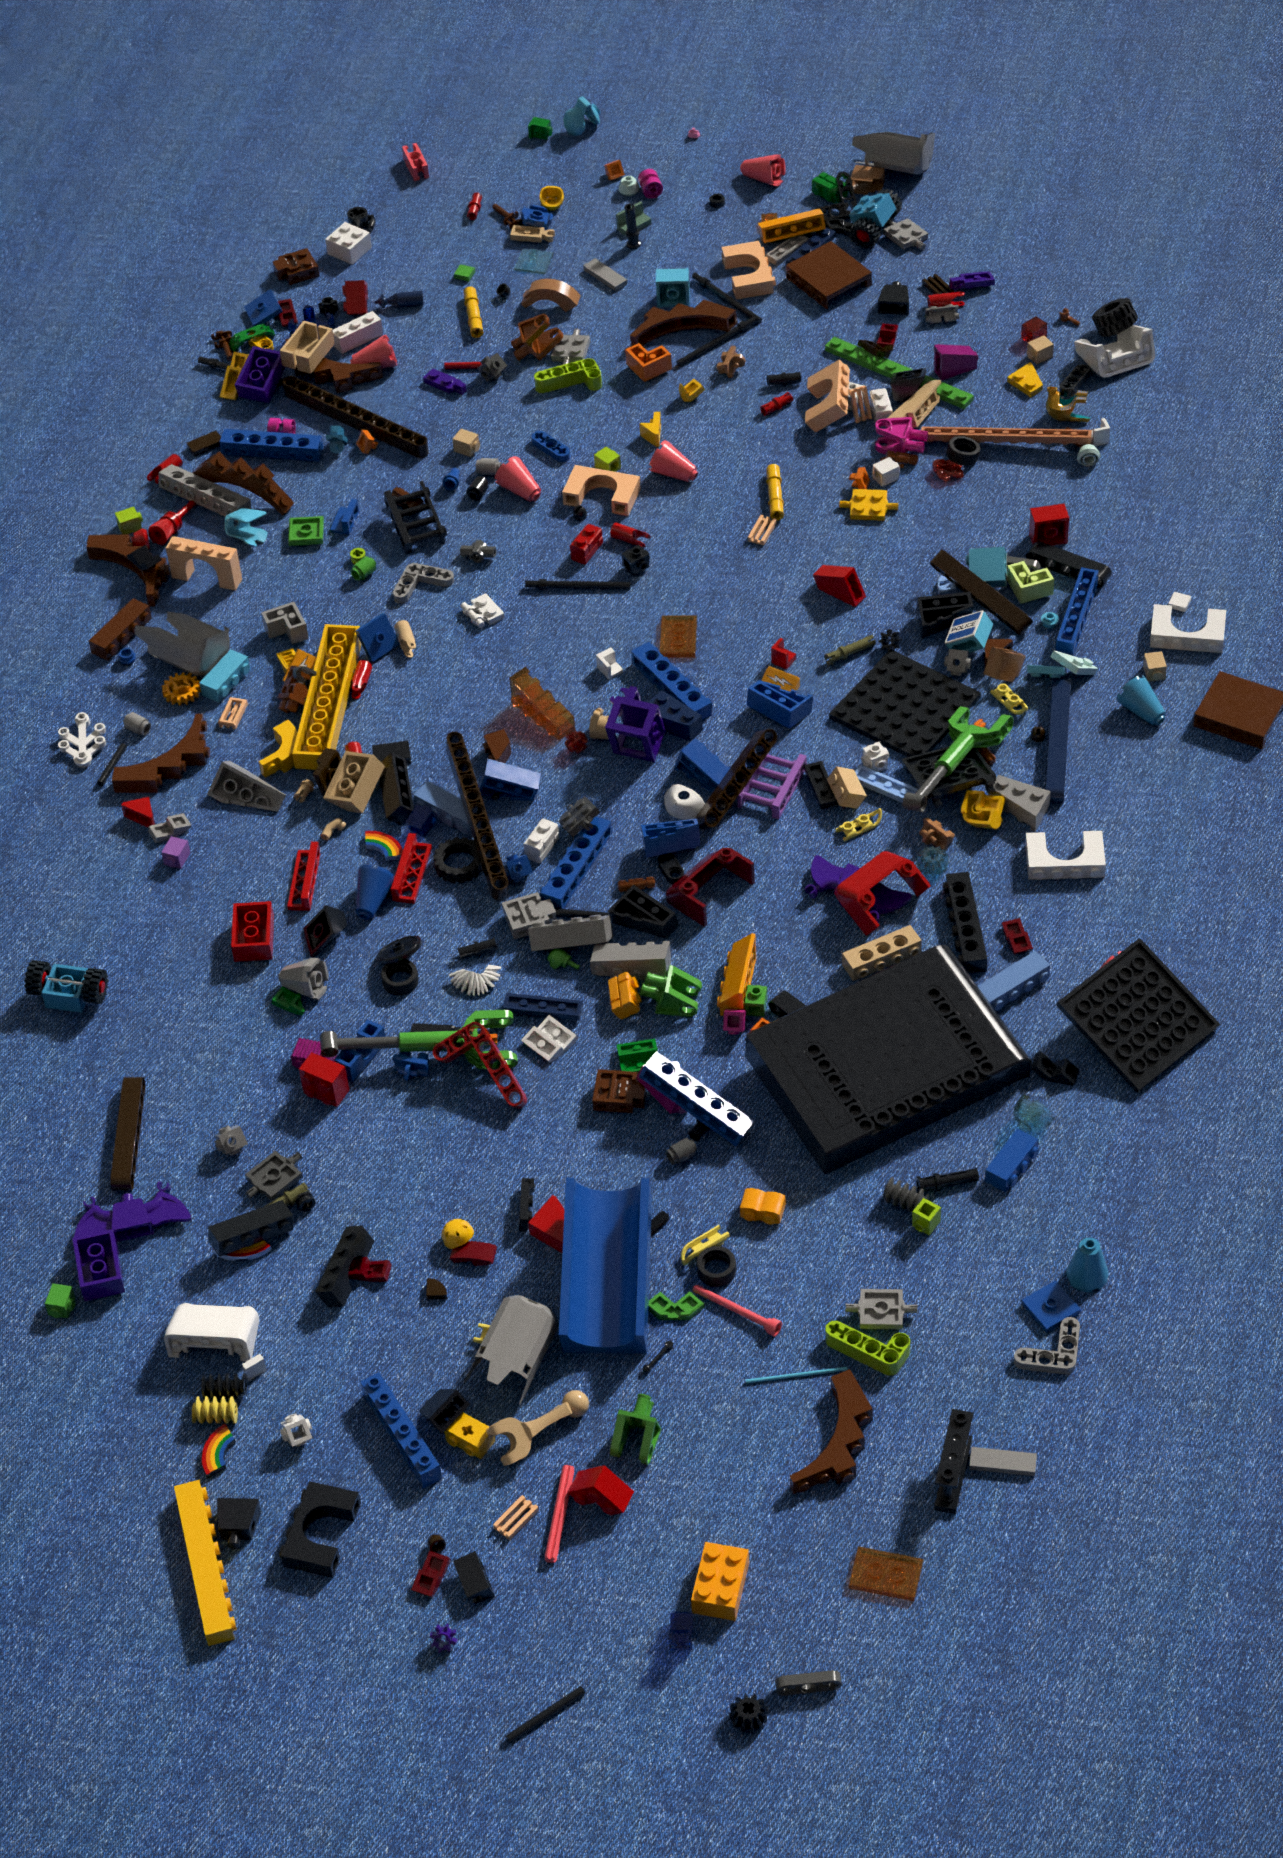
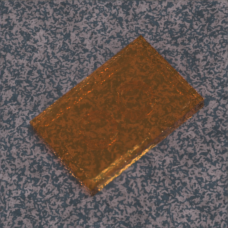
M697 615L662 616L660 653L667 658H696Z
M858 1546L849 1589L915 1601L924 1559Z

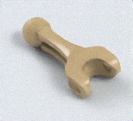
M572 1390L565 1394L561 1405L556 1406L553 1410L537 1419L523 1423L515 1418L507 1417L489 1426L485 1431L489 1437L503 1434L509 1438L510 1450L501 1457L503 1466H507L526 1457L530 1452L532 1439L548 1425L567 1416L573 1418L583 1416L589 1408V1400L583 1392Z

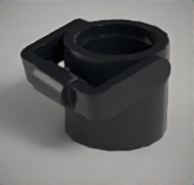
M363 207L351 208L347 212L348 223L371 234L376 223L374 215H368L367 210Z

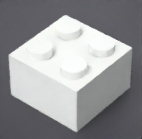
M346 222L325 239L328 255L352 265L372 248L370 232Z

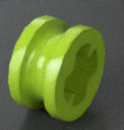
M362 548L351 550V562L356 564L366 556L365 550Z

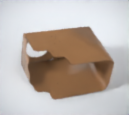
M855 165L850 177L854 193L867 195L869 192L881 191L885 182L884 168Z
M992 647L983 674L998 680L1014 682L1015 677H1018L1026 656L1013 650Z

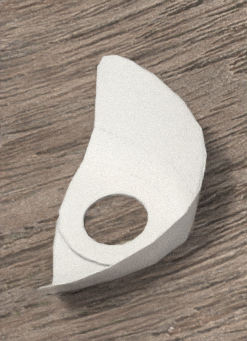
M679 784L672 785L664 797L667 812L671 816L682 820L695 819L705 804L699 794ZM686 791L690 796L688 799L682 800L678 797V794Z

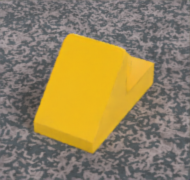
M654 412L650 423L639 424L640 436L655 447H659L661 412Z

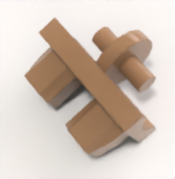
M731 346L728 352L722 353L721 359L723 362L717 364L719 374L726 373L728 378H732L736 369L743 367L746 360L742 354L736 353V346Z
M928 817L923 820V827L919 832L923 837V843L926 845L931 843L942 852L947 851L948 845L953 842L955 834L950 830L945 831L942 829L939 821H932Z

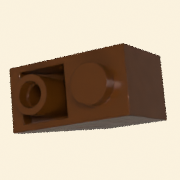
M502 729L483 735L484 743H482V748L485 754L488 753V759L506 763L511 755V745L505 730Z

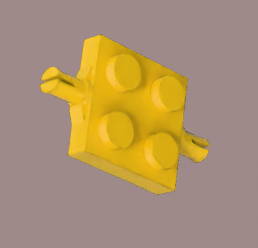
M853 489L850 501L840 500L839 508H850V519L885 521L887 511L898 510V503H888L887 490Z

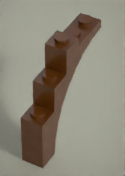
M703 300L695 308L678 303L670 312L652 307L644 315L645 321L630 335L631 346L638 343L643 346L659 336L684 329L709 328L729 332L737 324L736 310L707 300Z
M323 358L312 372L316 385L332 381L336 393L353 390L352 385L383 378L380 361L367 364H349ZM298 368L294 369L296 376L308 374L306 372L299 371Z
M219 451L199 464L192 472L213 483H229L249 490L268 502L281 515H284L294 504L292 499L272 479L275 475L263 463L252 469L242 457L230 463Z
M129 534L88 535L86 548L89 559L114 562L133 571L146 586V597L149 607H156V601L160 598L159 587H162V582H167V577L171 574L166 558H161L160 562L142 571L126 556L141 547L133 546Z
M195 714L193 724L187 734L166 753L144 763L114 767L112 776L114 792L158 793L159 785H162L163 779H182L183 772H186L187 766H206L207 758H210V747L206 745L204 732H207V721H204L203 714Z
M850 1369L831 1377V1390L836 1399L839 1412L836 1429L828 1446L817 1459L802 1470L789 1476L790 1488L793 1494L807 1491L810 1487L819 1483L824 1484L832 1478L836 1484H840L842 1482H849L856 1477V1464L850 1454H856L865 1448V1437L859 1426H864L873 1420V1408Z

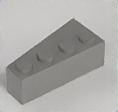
M610 915L589 916L590 918L584 919L582 917L571 918L570 921H563V919L553 920L550 924H545V921L533 923L534 926L528 928L531 951L608 942L613 938Z
M663 941L662 944L646 942V945H636L635 942H632L626 946H621L619 943L595 944L590 960L591 974L618 977V975L628 972L632 977L645 981L647 972L664 977L669 965H671L670 941Z

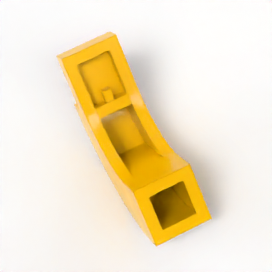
M289 720L273 728L275 741L280 745V748L259 761L261 774L265 778L278 770L286 773L294 766L292 753L297 730Z

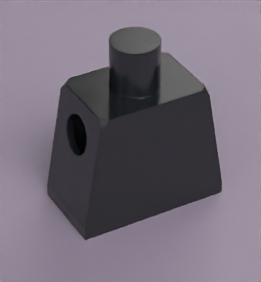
M894 281L892 285H884L878 299V314L909 315L907 286L901 285L899 281Z
M440 1389L425 1402L419 1412L437 1431L443 1434L470 1404L457 1389Z
M217 1498L218 1529L221 1539L227 1540L228 1548L239 1549L241 1540H251L253 1538L261 1514L259 1499Z

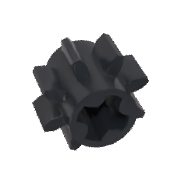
M324 297L322 303H318L320 314H324L326 317H332L335 315V311H339L337 300H333L332 297Z
M887 629V634L884 632L880 633L882 637L878 642L882 644L881 649L888 648L889 651L890 649L893 650V647L896 649L900 648L898 644L902 639H899V632L892 634V629Z

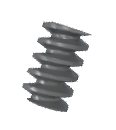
M893 1177L890 1178L883 1192V1199H885L886 1203L892 1202L894 1206L900 1204L901 1209L907 1208L909 1212H912L923 1198L927 1200L929 1198V1194L924 1196V1189L916 1193L917 1187L913 1186L909 1190V1183L901 1187L902 1181L898 1180L894 1184Z

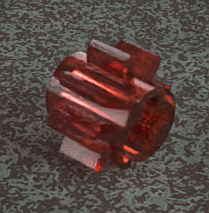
M574 730L565 736L568 739L565 741V746L570 752L575 751L578 754L587 748L585 745L587 737L583 732Z

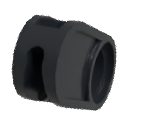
M666 853L658 857L659 869L668 883L673 885L684 876V870L673 854ZM673 873L680 874V876L676 878L671 877L670 875Z

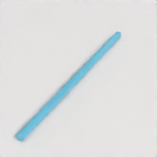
M847 1367L746 1379V1384L847 1371Z

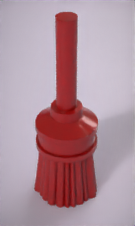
M190 500L177 513L166 512L159 521L149 526L148 536L153 543L164 545L171 535L177 533L182 528L181 518L196 503Z

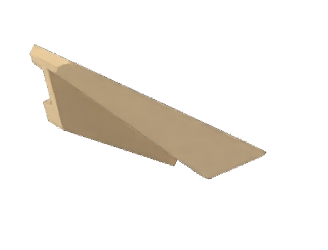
M941 380L928 381L888 418L912 417V427H918L939 403L940 396L936 394L937 387L941 385Z

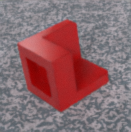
M779 638L771 647L772 664L787 670L796 660V653L784 649V639Z

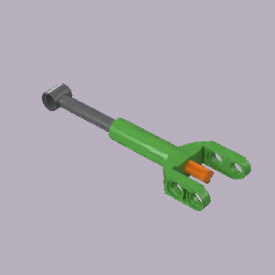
M960 706L948 720L949 736L954 742L936 762L935 770L915 794L907 792L904 795L903 808L924 812L927 805V796L943 777L949 776L972 748L999 745L1013 727V716L1001 715L994 725L987 729L983 719H979L973 725H968L970 710L967 707Z
M509 1010L475 1011L466 1019L464 1026L460 1029L472 1022H478L485 1028H505L513 1023V1013ZM475 1028V1029H474V1031H473V1037H476V1036L479 1035L478 1032H477V1029H480V1028ZM326 1031L320 1035L321 1055L330 1058L336 1056L339 1050L398 1048L400 1052L433 1051L436 1044L457 1031L400 1032L398 1037L338 1038L335 1032ZM490 1034L497 1045V1034ZM458 1039L456 1046L461 1047L464 1044V1039ZM474 1047L464 1053L468 1062L476 1068L487 1069ZM509 1050L500 1051L509 1068H513L518 1064L515 1053ZM495 1061L492 1068L498 1069L501 1064L500 1061Z

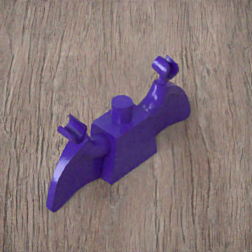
M816 855L811 865V876L814 885H807L805 892L806 894L809 893L810 898L814 899L817 897L818 891L835 890L841 882L860 868L849 863L846 868L832 865L821 856ZM879 882L870 889L875 897V904L870 908V913L873 917L877 918L876 921L879 923V914L899 909L912 899V895L907 892L892 890Z
M160 1181L157 1183L159 1192L156 1193L154 1199L145 1204L141 1198L133 1199V1195L130 1193L121 1196L122 1202L115 1203L113 1211L102 1210L96 1205L94 1197H90L91 1205H87L83 1201V1207L87 1212L79 1221L74 1238L113 1229L116 1241L120 1242L154 1234L152 1225L155 1228L168 1222H189L192 1218L186 1206L179 1199L169 1194L171 1191L170 1184L167 1183V1186L161 1189L163 1184Z

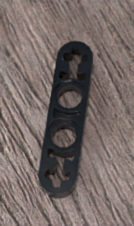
M1084 364L1077 365L1060 384V395L1063 397L1073 396L1090 377L1091 367Z

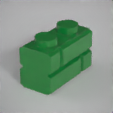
M822 172L812 179V192L815 195H819L834 204L840 202L835 177ZM848 191L842 193L843 197H847Z

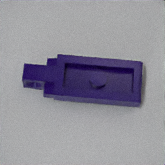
M989 271L959 274V277L949 279V287L953 290L995 285V279Z
M432 368L423 377L424 383L449 394L456 392L463 395L467 392L466 384L461 380Z

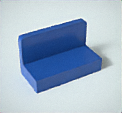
M351 498L347 508H339L330 528L331 533L350 535L360 512L358 499Z

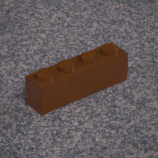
M134 598L130 600L89 640L91 653L108 661L135 635L136 626H144L152 619L149 605Z

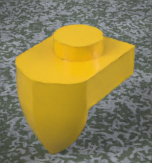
M692 379L684 387L681 383L679 384V394L684 402L693 401L705 391L703 385L695 379Z

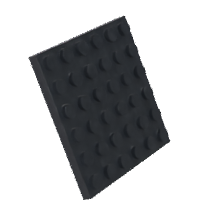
M890 649L829 713V719L875 742H880L881 745L906 757H911L932 751L950 732L948 720L960 706L967 707L970 710L981 698V692Z
M1140 938L1056 1004L1136 1093L1221 1025Z

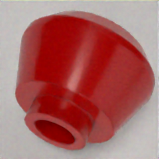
M141 528L134 532V536L131 537L133 546L146 545L149 550L147 530Z

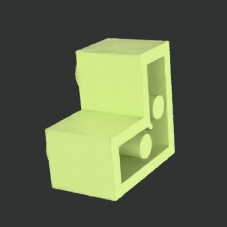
M1024 561L1007 565V582L1020 604L1053 595L1054 578L1048 568L1030 572Z

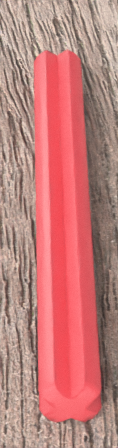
M564 1465L562 1467L545 1552V1561L548 1563H555L557 1561L570 1495L568 1490L574 1475V1467L571 1465Z

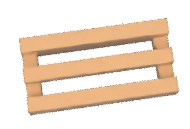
M864 385L850 389L849 394L855 422L859 423L860 421H866V419H872L867 387ZM854 392H857L861 417H859Z
M760 515L748 536V542L764 546L777 524V519L773 518L770 520V517L764 518V515ZM767 524H769V526H768V528H767L765 534L763 535L762 539L759 540V538L761 537V535L764 533V530H765Z
M230 697L218 722L219 727L225 725L226 728L232 726L233 729H236L248 705L247 700ZM231 708H232L231 714H230L229 719H228V721H227L226 719H227L228 714H229V712H230V710H231Z
M521 1495L493 1524V1528L508 1540H511L539 1511V1508ZM527 1509H530L508 1532L506 1531Z

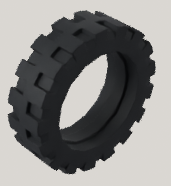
M455 837L453 840L448 839L435 850V855L433 856L435 871L446 882L450 881V883L454 884L455 882H459V884L464 883V881L470 882L483 871L474 840L472 839L468 840L466 837L459 839V837ZM463 852L474 857L473 862L463 868H452L444 864L445 859L454 853Z

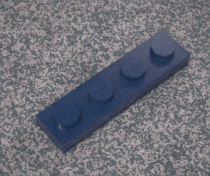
M828 228L817 231L786 259V265L832 241L836 237V232Z
M506 993L503 1010H509L513 1014L539 1017L550 1015L553 1018L580 1021L583 1009V1001L513 993Z

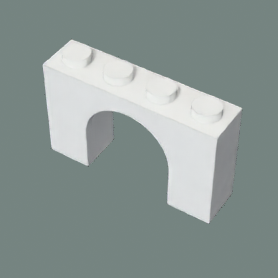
M1154 604L1150 647L1222 653L1226 610L1208 609L1207 623L1203 629L1197 632H1183L1176 629L1171 623L1172 606Z
M1083 831V853L1072 860H1060L1049 854L1046 848L1045 832L1026 833L1025 847L1028 880L1105 877L1106 863L1102 831Z

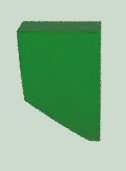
M282 986L272 999L271 1004L285 1011L304 1015L305 1010L302 1006L300 993L295 994Z

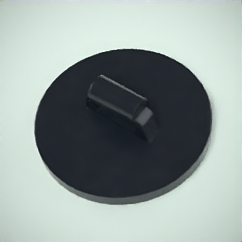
M406 936L397 939L383 947L378 952L376 958L381 964H391L403 959L409 960L411 955L421 947L422 940L419 936Z

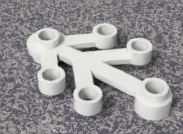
M80 712L75 717V723L79 730V739L70 734L68 728L62 727L58 730V734L61 739L65 740L60 741L58 746L61 752L74 757V763L78 767L85 768L91 764L92 755L100 748L106 746L105 737L100 736L106 732V728L103 723H97L94 726L95 730L86 737V728L90 725V719L86 713ZM94 741L95 744L86 750V747ZM69 742L79 747V752L71 748Z

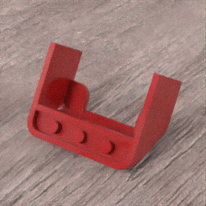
M883 851L835 888L836 898L866 936L880 926L868 911L875 904V897L870 889L894 870L905 880L917 897L931 887L930 883L911 860L888 851Z

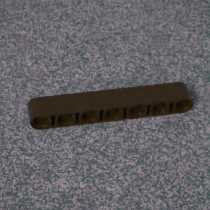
M941 549L930 561V565L963 592H970L972 599L1018 635H1022L1033 623V620L1026 613L945 550Z
M773 729L761 730L753 735L697 814L695 819L698 821L699 829L716 827L776 743L777 734Z
M144 1077L123 1078L110 1179L112 1191H129L134 1188L145 1096Z

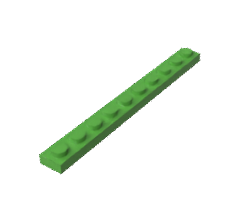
M833 337L825 345V351L889 378H892L893 373L913 370L887 358L876 357L863 348L837 337ZM925 375L923 382L917 390H919L928 381L937 379ZM941 382V385L937 387L936 395H939L941 400L964 410L974 400V395L944 382Z

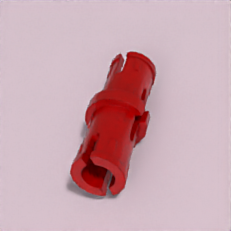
M478 192L473 193L472 200L468 205L467 218L470 220L477 218V213L481 208L482 195L480 196Z
M789 392L778 398L775 397L769 403L760 406L761 413L766 416L775 410L779 411L784 405L793 402V397Z

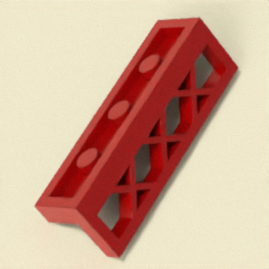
M408 833L391 886L392 900L396 902L415 904L432 850V844L418 843L414 833ZM422 849L426 850V852L418 856L416 850ZM419 862L421 866L414 870L411 866ZM412 876H415L417 878V880L412 883H409L407 881V879H409ZM408 890L412 892L411 897L402 896Z
M311 841L310 850H298L287 906L288 910H311L321 855L319 842ZM302 856L308 857V861L304 863L301 860ZM306 869L305 876L301 877L299 872ZM303 883V888L301 891L296 889L298 885ZM299 897L301 898L302 904H293V901Z

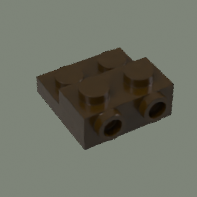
M325 748L316 760L318 767L313 773L323 797L341 761L338 750Z

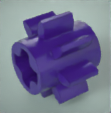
M448 1623L445 1627H440L437 1624L436 1632H431L429 1636L434 1639L431 1647L435 1646L438 1649V1653L445 1649L450 1652L452 1649L451 1644L456 1645L458 1639L453 1638L456 1629L451 1630ZM442 1635L446 1636V1641L441 1640Z

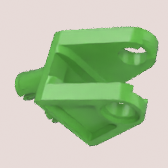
M669 965L664 977L647 972L639 995L655 999L657 1002L656 1014L693 1017L697 1014L698 1003L685 995H698L702 989V982L677 967Z
M639 1393L634 1411L632 1412L619 1409L610 1447V1456L620 1457L630 1429L639 1427L645 1429L639 1460H641L640 1463L649 1465L661 1433V1427L657 1419L650 1417L652 1407L654 1406V1402L650 1401V1396Z

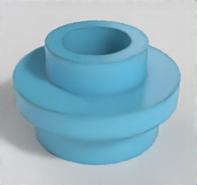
M1047 612L1041 616V623L1045 628H1054L1059 622V617L1055 613Z

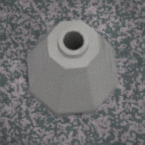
M309 958L285 966L279 973V981L282 986L311 999L319 1000L327 990V986H324V981H328L329 974L326 962L320 961L319 958Z

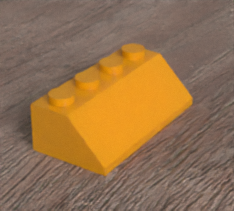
M751 933L733 943L732 951H728L727 963L729 964L724 967L725 981H721L720 986L722 995L718 996L717 999L720 1016H724L726 1009L745 1010L747 986L751 985L756 963V934Z

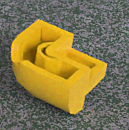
M967 790L961 806V813L964 820L971 826L998 829L1003 821L1001 813L1006 800L1003 796L986 795L984 791Z

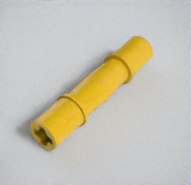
M466 287L463 293L470 333L472 337L479 338L483 335L482 318L480 317L478 306L479 300L476 289L474 287Z
M770 464L766 468V483L769 495L768 505L771 519L776 518L779 521L784 517V501L781 490L782 479L779 466Z

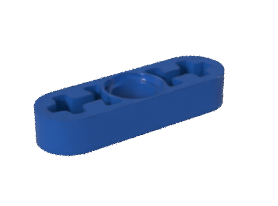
M535 431L532 434V444L556 461L567 462L570 459V449L544 431ZM554 445L555 447L548 448L547 446Z

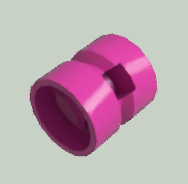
M645 169L639 174L638 182L645 197L653 199L660 196L663 186L657 172L653 169Z
M270 418L267 432L295 434V420L283 419L281 421L280 418Z

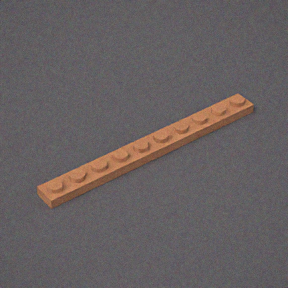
M921 427V430L928 431L927 442H949L953 437L965 436L972 438L977 443L1010 442L1016 444L1026 442L1028 444L1061 443L1067 445L1078 443L1079 445L1091 444L1092 430Z

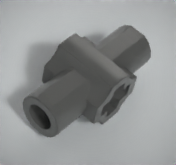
M476 540L472 545H461L460 548L461 557H469L475 563H481L484 558H495L497 553L495 546H487L482 540Z

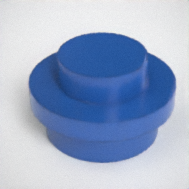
M130 648L122 649L118 655V660L122 664H130L136 659L135 652Z

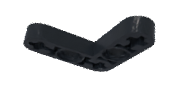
M839 172L835 179L840 203L816 208H820L823 214H826L824 215V221L850 218L851 212L847 210L849 207L848 202H850L851 209L857 205L851 178L847 172ZM841 177L846 179L845 187H843V181L840 180ZM844 191L850 192L851 197L845 198L843 197L842 193ZM837 209L839 211V215L833 216L831 214V210Z

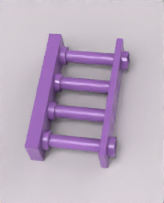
M768 753L736 798L738 808H742L745 801L748 800L770 807L772 809V817L780 819L805 773L804 765L807 764V756L799 754L797 760L789 761L769 755ZM769 762L790 768L791 771L784 774L766 769L764 766ZM759 775L784 781L782 786L777 787L757 781ZM754 787L775 793L777 796L771 800L750 794Z

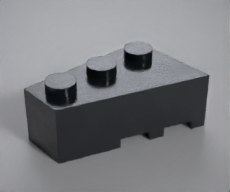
M963 592L917 597L916 611L922 639L950 628L955 618L972 614L973 603L971 593Z
M635 885L608 910L613 924L666 939L679 926L675 912Z

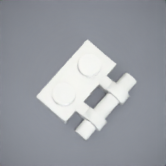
M486 593L472 599L471 605L464 602L460 606L463 609V613L470 617L471 622L479 628L484 627V622L491 625L505 618L504 612Z

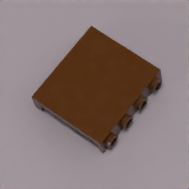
M832 241L786 265V278L825 309H828V300L860 283L865 287L872 285V272Z
M1219 671L1194 714L1193 727L1263 749L1266 736L1283 708V692Z

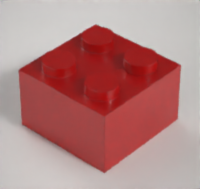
M1065 503L1030 508L1029 536L1032 545L1037 541L1052 546L1068 543L1069 515Z
M311 1052L299 1068L303 1092L310 1098L314 1097L327 1105L338 1107L350 1091L345 1066Z

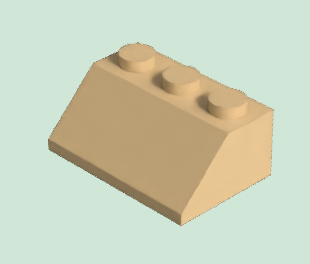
M345 751L323 798L349 812L363 813L385 766L374 755Z

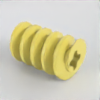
M197 1396L192 1406L193 1424L196 1423L197 1419L201 1424L205 1420L212 1424L214 1418L218 1424L222 1420L229 1424L231 1418L233 1423L236 1424L238 1407L233 1396L230 1397L229 1402H226L225 1397L222 1396L220 1403H218L216 1396L213 1397L212 1403H209L207 1396H205L204 1402L201 1403L200 1397Z

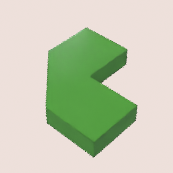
M690 1291L675 1304L659 1292L649 1300L648 1311L659 1320H690L704 1308V1303Z

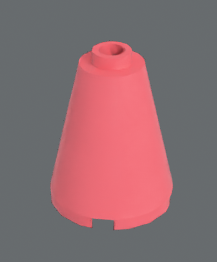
M780 154L744 160L740 170L746 177L772 186H780L783 182L781 180L782 175L785 176L786 165L784 158H781Z
M387 335L381 336L353 354L350 360L351 364H367L380 361L382 368L398 366L394 350L388 344L390 340Z
M664 440L661 443L663 445L662 448H657L649 464L652 468H649V470L686 482L694 481L698 474L696 471L697 467L670 442Z
M519 457L509 458L510 462L506 465L503 463L495 474L497 481L495 482L529 502L536 501L541 495L540 487Z

